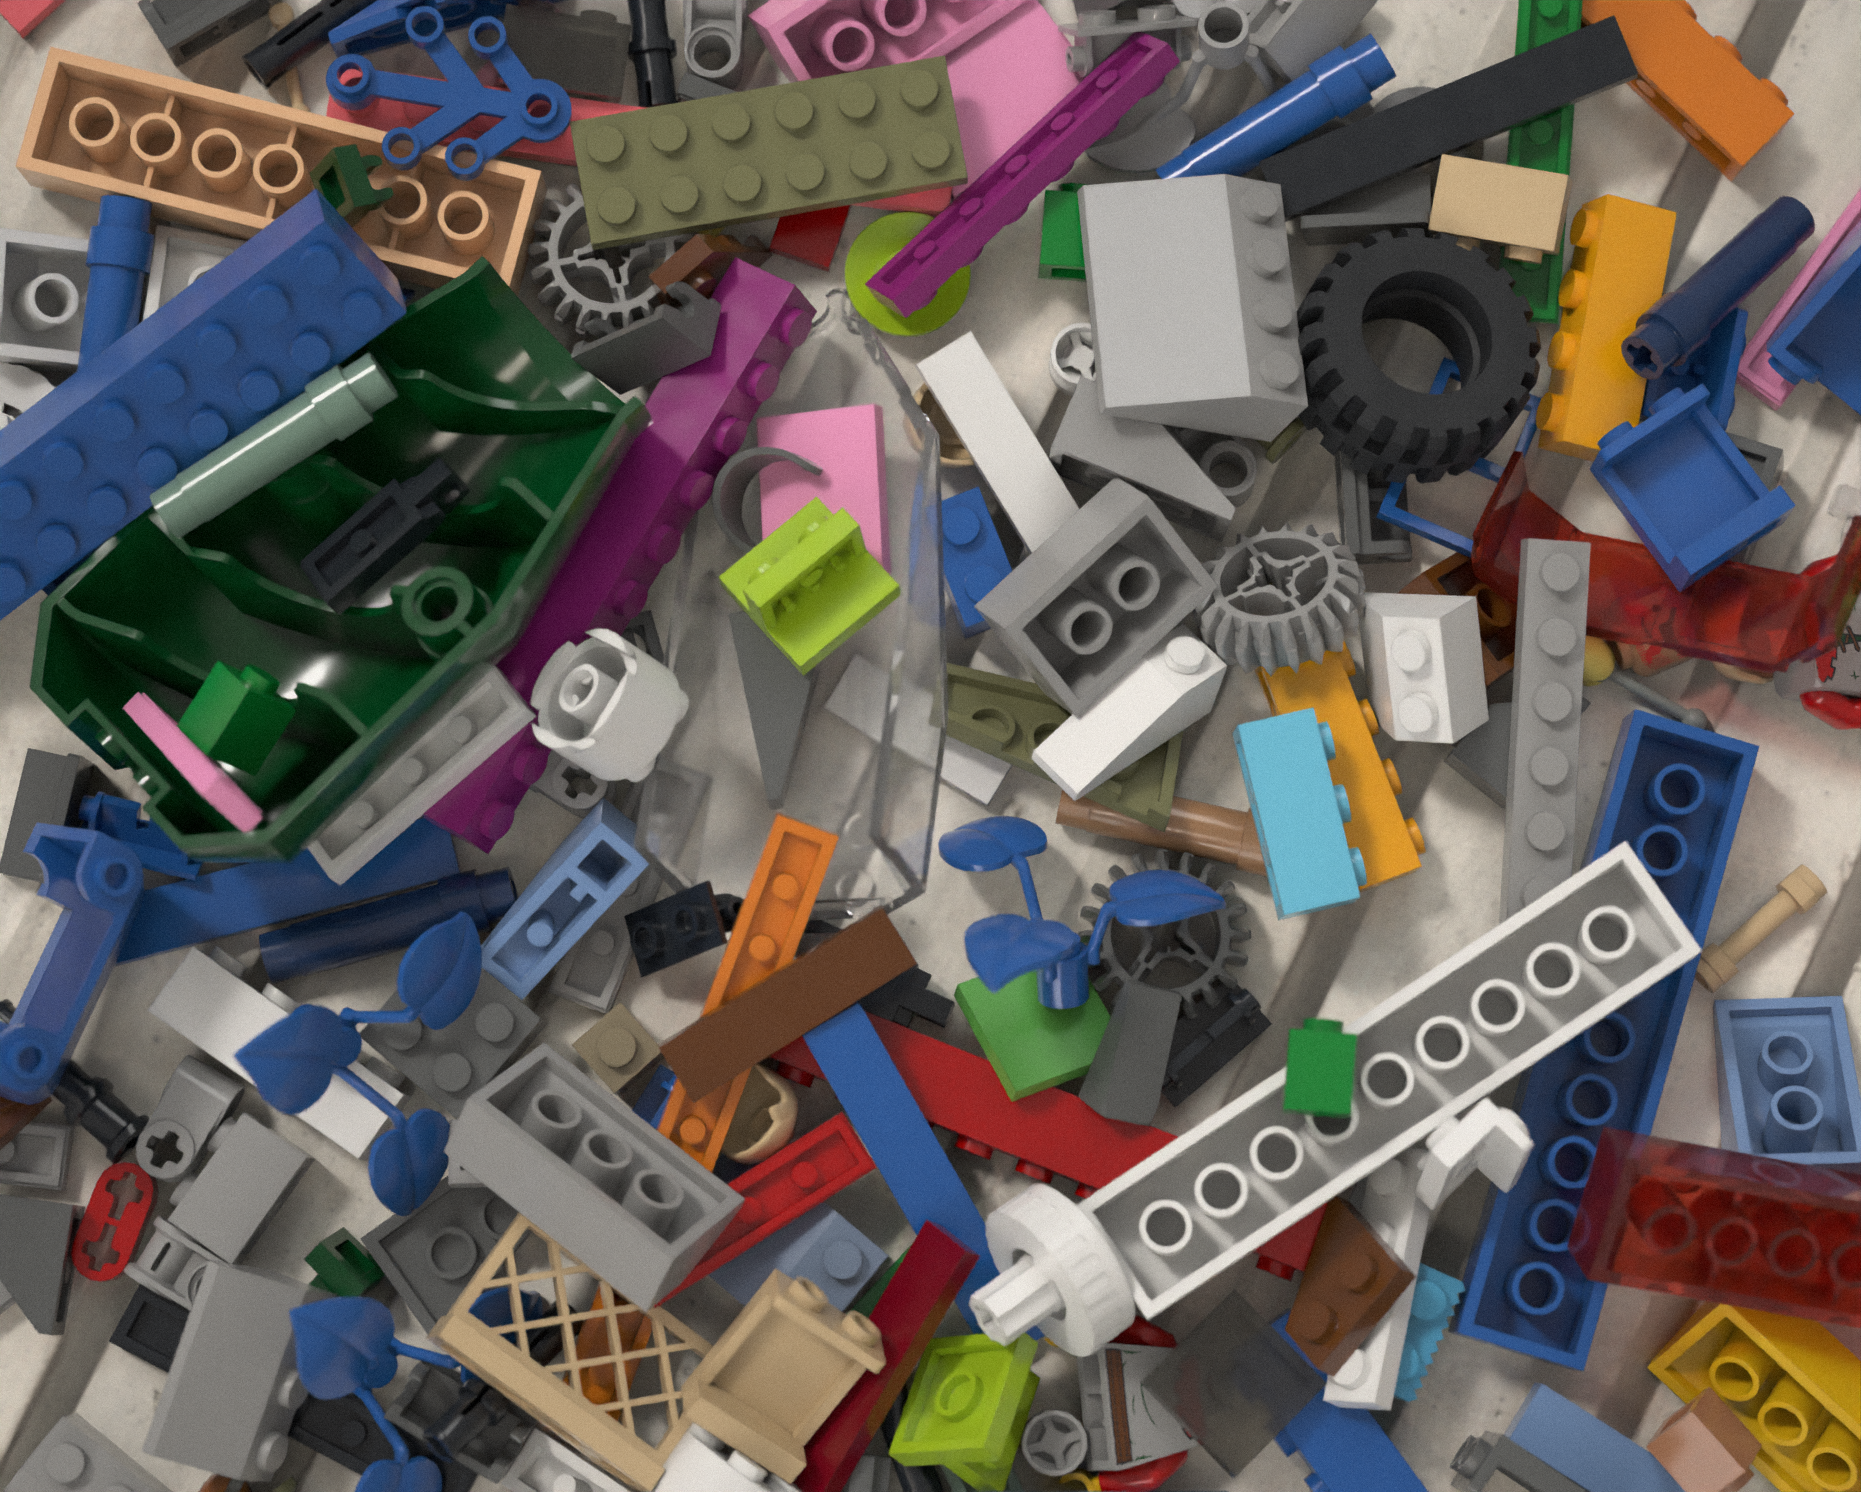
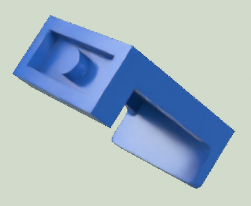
M1703 383L1686 394L1681 387L1673 389L1649 408L1653 416L1635 428L1632 427L1629 421H1626L1604 435L1597 443L1601 450L1589 469L1679 592L1781 526L1796 506L1781 485L1771 492L1767 489L1707 408L1706 401L1710 393Z

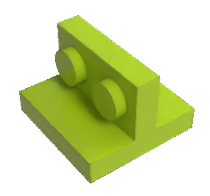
M817 496L718 577L722 588L803 676L902 595L900 585L866 550L860 525L843 507L833 514Z
M986 1333L931 1338L920 1359L888 1454L905 1467L943 1464L979 1492H1004L1040 1381V1377L1030 1370L1038 1342L1027 1333H1023L1005 1347L995 1340L992 1341Z

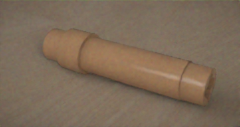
M1062 789L1055 824L1183 854L1188 852L1193 854V856L1236 865L1235 870L1267 877L1251 808L1248 809V812L1173 796L1170 819L1164 833L1084 796L1074 801Z

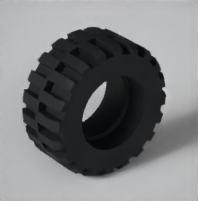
M1402 228L1396 238L1392 237L1390 231L1383 230L1367 235L1362 245L1352 242L1336 254L1331 264L1324 266L1296 312L1299 329L1300 355H1302L1308 406L1298 416L1307 430L1310 431L1316 427L1324 437L1319 444L1329 453L1335 456L1338 451H1341L1353 459L1349 467L1366 475L1371 468L1383 471L1382 479L1385 481L1404 483L1409 474H1415L1416 481L1423 484L1440 481L1446 471L1449 475L1457 476L1471 469L1479 458H1486L1498 445L1530 399L1529 393L1537 383L1540 364L1535 357L1541 350L1540 334L1536 326L1528 327L1527 325L1534 315L1527 298L1524 295L1516 297L1512 291L1516 281L1503 267L1496 271L1486 262L1489 258L1488 254L1476 246H1473L1469 251L1456 245L1458 238L1438 232L1435 238L1424 237V229ZM1389 318L1409 321L1427 329L1438 337L1452 354L1459 370L1461 389L1445 394H1425L1397 384L1387 377L1370 357L1363 340L1361 325L1373 320Z

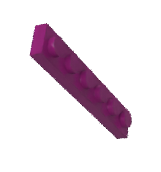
M1134 32L865 283L876 300L904 318H907L913 311L928 305L935 298L938 288L959 268L974 262L982 253L984 245L1005 225L1012 224L1026 213L1029 203L1050 183L1066 176L1073 168L1075 160L1096 140H1100L1112 133L1118 126L1120 118L1141 98L1151 95L1161 87L1165 76L1180 63V60L1169 44L1146 33Z

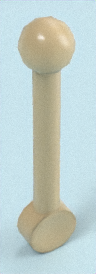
M284 2L277 3L270 7L269 10L271 25L278 29V31L294 20L292 7ZM296 66L286 73L291 108L311 112L310 108L304 105Z

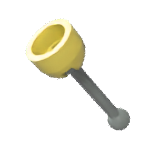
M1586 630L1583 686L1598 685L1609 679L1680 719L1684 724L1701 729L1706 727L1707 716L1701 709H1686L1615 669V656L1612 648L1603 639Z

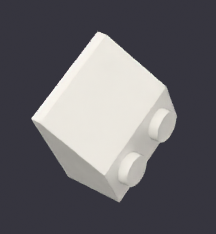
M1364 592L1366 599L1365 616L1359 619L1368 702L1374 712L1377 724L1398 741L1453 744L1487 722L1489 715L1476 596Z

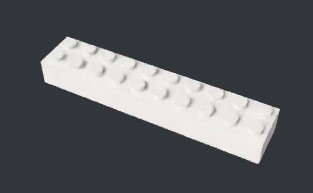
M1625 841L1343 1028V1033L1357 1034L1352 1107L1349 1119L1282 1113L1286 1067H1284L1078 1204L1077 1207L1096 1227L1114 1253L1126 1276L1133 1299L1149 1321L1435 1131L1450 1116H1458L1694 959L1702 950Z

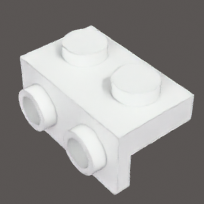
M1486 1097L1460 1122L1453 1115L1450 1116L1433 1132L1425 1144L1430 1149L1417 1164L1422 1173L1414 1194L1434 1211L1477 1168L1503 1192L1507 1193L1516 1185L1534 1146V1143L1529 1138L1527 1127L1512 1111L1504 1107L1498 1110Z

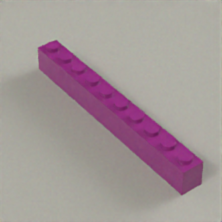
M734 258L710 299L713 298L721 304L711 356L661 378L645 404L653 419V423L634 440L518 645L496 665L505 674L536 717L424 812L422 817L488 855L496 841L509 831L514 820L516 808L530 785L535 783L544 773L548 763V756L552 751L551 748L536 738L531 724L539 726V710L531 705V699L535 683L542 669L551 656L568 641L578 646L585 640L592 638V636L585 633L587 631L607 629L621 637L630 620L635 618L644 608L648 597V590L664 564L670 562L676 555L681 543V536L696 511L701 509L711 497L714 481L719 471L725 465L728 458L735 454L742 446L746 437L747 427L760 405L774 393L779 382V374L794 349L800 346L809 335L812 319L816 315L817 310L796 285L743 260Z

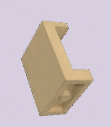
M775 1268L681 1386L684 1416L791 1484L807 1465L804 1452L805 1444L867 1368L878 1374L886 1364L881 1333L864 1315L856 1311H850L848 1314H845L828 1303L826 1294L812 1281L802 1276H797L793 1280Z

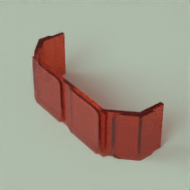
M1513 451L1472 535L1471 560L1474 575L1513 605L1518 604L1522 539L1591 543L1586 636L1630 645L1648 644L1675 650L1683 656L1766 673H1773L1775 671L1786 673L1789 665L1799 659L1802 664L1808 663L1836 649L1861 592L1860 515H1854L1833 566L1813 577L1728 560L1679 592L1645 544L1582 532L1530 491L1523 452Z

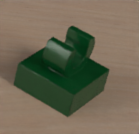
M356 144L333 148L310 172L315 189H318L352 228L369 211L381 208L394 195L392 188L376 190L371 187L368 176L374 174L383 165L381 157L367 155L361 158Z
M344 1227L320 1241L303 1259L318 1274L309 1285L336 1295L335 1298L339 1296L363 1297L373 1290L386 1276L373 1256Z

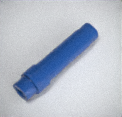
M1368 34L1345 50L1339 45L1309 64V71L1182 150L1181 154L1155 170L1161 179L1218 174L1241 177L1259 166V161L1278 154L1336 116L1342 119L1373 99L1371 92L1397 77L1396 73L1371 34Z
M117 195L101 196L98 223L96 226L90 227L86 266L90 268L77 371L139 324L144 278L150 275L155 238L153 234L149 233L152 203Z

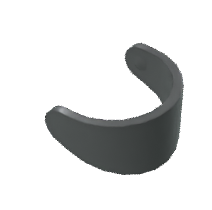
M756 447L738 453L722 467L713 485V512L720 529L732 543L748 553L757 545L750 539L742 521V502L747 486L753 477L764 467L778 461H793L803 467V469L818 476L823 471L822 467L801 455L779 448Z

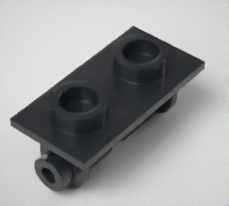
M709 880L625 915L624 918L630 936V943L636 957L641 978L728 943L725 933L732 931L743 899L729 893L714 895Z
M1219 984L1214 989L1220 999V1003L1216 1007L1210 1008L1202 999L1196 1004L1197 1016L1194 1019L1187 1020L1185 1016H1182L1176 1022L1161 1090L1175 1108L1272 1025L1260 1009L1262 1007L1246 988L1242 990L1237 984L1234 989L1229 990Z

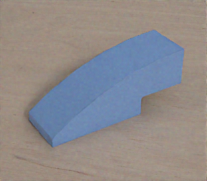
M1542 1383L1533 1384L1503 1434L1587 1492H1685L1650 1452Z

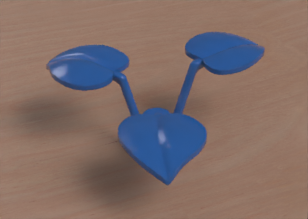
M986 817L971 821L953 831L944 833L938 842L939 855L947 864L963 871L985 872L1003 868L1011 863L1017 869L1031 920L1015 914H998L980 919L972 923L965 931V951L971 967L993 994L1017 977L1036 970L1038 1001L1050 1008H1074L1088 1000V965L1100 963V946L1107 926L1113 917L1116 916V919L1124 925L1143 927L1171 923L1200 914L1226 909V902L1220 894L1186 874L1170 870H1148L1134 873L1111 884L1109 887V897L1112 901L1102 905L1088 945L1080 942V936L1067 925L1058 921L1043 920L1030 866L1025 858L1040 854L1047 849L1046 834L1038 825L1019 817Z
M460 911L452 919L437 924L425 931L409 947L399 966L397 978L399 997L404 1004L408 1005L405 1009L399 1011H356L345 1007L338 1015L335 1011L321 1005L304 1004L296 1008L290 1015L263 1030L234 1053L235 1060L250 1076L264 1101L271 1108L283 1114L294 1115L308 1110L325 1094L331 1083L332 1074L343 1079L391 1119L394 1129L385 1132L374 1142L370 1151L368 1172L372 1189L378 1200L385 1208L399 1216L411 1215L414 1209L419 1208L443 1177L449 1162V1156L444 1153V1150L449 1141L450 1124L446 1117L429 1108L417 1110L406 1121L405 1115L397 1107L347 1067L357 1059L362 1047V1038L356 1029V1025L358 1023H411L420 1016L422 1022L427 1027L441 1030L459 1018L472 1001L481 975L482 949L472 918L467 913Z
M508 1287L493 1289L481 1294L468 1312L489 1328L513 1324ZM519 1289L524 1322L538 1320L543 1314V1303L539 1295L540 1293ZM331 1298L291 1309L289 1315L296 1340L297 1369L303 1386L312 1395L326 1400L340 1398L351 1392L362 1399L394 1450V1461L379 1460L365 1470L355 1492H442V1476L438 1466L425 1456L409 1459L407 1446L391 1421L384 1418L385 1412L373 1395L372 1389L382 1388L394 1378L398 1368L396 1358L398 1355L449 1369L461 1366V1380L463 1384L468 1379L474 1378L478 1380L479 1377L449 1355L405 1344L393 1337L395 1332L393 1315L386 1306L372 1298ZM515 1331L499 1334L511 1344L516 1341Z

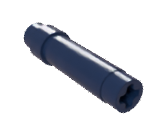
M1781 196L1777 198L1766 210L1753 218L1674 292L1664 294L1638 318L1636 329L1622 342L1621 351L1628 366L1641 377L1654 380L1659 378L1670 367L1684 364L1709 340L1711 331L1796 252L1797 248L1814 233L1815 222L1809 209L1793 197Z
M504 867L478 874L476 869L439 878L436 885L293 923L289 927L260 934V950L268 977L272 984L409 949L425 931L437 924L452 919L460 911L467 913L472 918L478 934L492 931V924L500 922L519 898L510 868Z

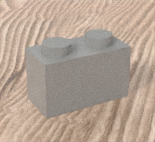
M245 1112L242 1113L237 1121L228 1117L215 1132L207 1146V1149L214 1153L199 1175L191 1170L177 1186L169 1200L176 1208L168 1218L169 1222L228 1263L237 1265L243 1263L316 1159L254 1115Z

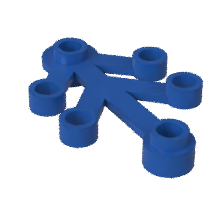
M420 6L413 9L406 18L405 27L411 43L417 48L426 51L447 82L375 70L373 64L367 58L357 54H346L338 57L331 63L326 73V84L333 101L346 110L356 111L364 109L376 98L441 108L411 129L397 127L390 130L384 136L382 150L387 163L394 169L402 171L414 168L420 162L423 153L479 115L503 118V120L476 140L462 137L455 139L448 145L445 152L448 170L455 178L462 181H470L477 178L483 172L486 163L523 138L535 143L555 140L566 131L572 118V106L566 91L551 80L533 79L509 47L503 23L491 16L476 19L469 28L468 39L474 54L481 59L490 60L510 92L483 87L446 36V29L441 14L429 6ZM429 19L437 24L435 32L429 36H419L414 32V28L419 21ZM485 30H494L500 35V38L495 45L484 47L477 43L478 35ZM350 69L360 71L363 76L357 85L347 87L340 83V77L345 71ZM537 100H544L551 105L550 112L541 118L533 117L528 113L530 104ZM400 140H408L414 144L412 153L404 158H398L391 154L392 146ZM463 150H469L477 155V159L471 167L460 168L454 164L455 156Z

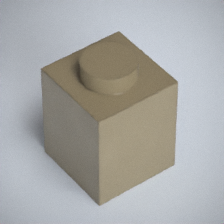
M621 1002L572 1044V1047L618 1097L624 1094L664 1058L657 1042Z

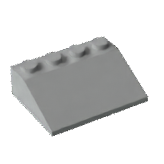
M1228 174L1083 185L1078 190L1077 195L1100 414L1271 442L1308 406L1303 361L1298 343L1299 329L1281 185Z

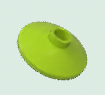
M898 212L886 215L864 228L850 247L845 263V284L849 299L858 314L867 323L882 332L902 337H915L931 333L951 321L966 300L971 279L970 264L959 268L938 288L935 298L928 305L913 311L907 318L879 303L865 285L871 277L933 221L934 217L918 212Z

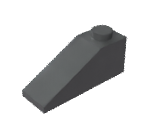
M744 611L731 613L728 615L770 810H776L784 807L820 672L819 666L817 664L803 676Z

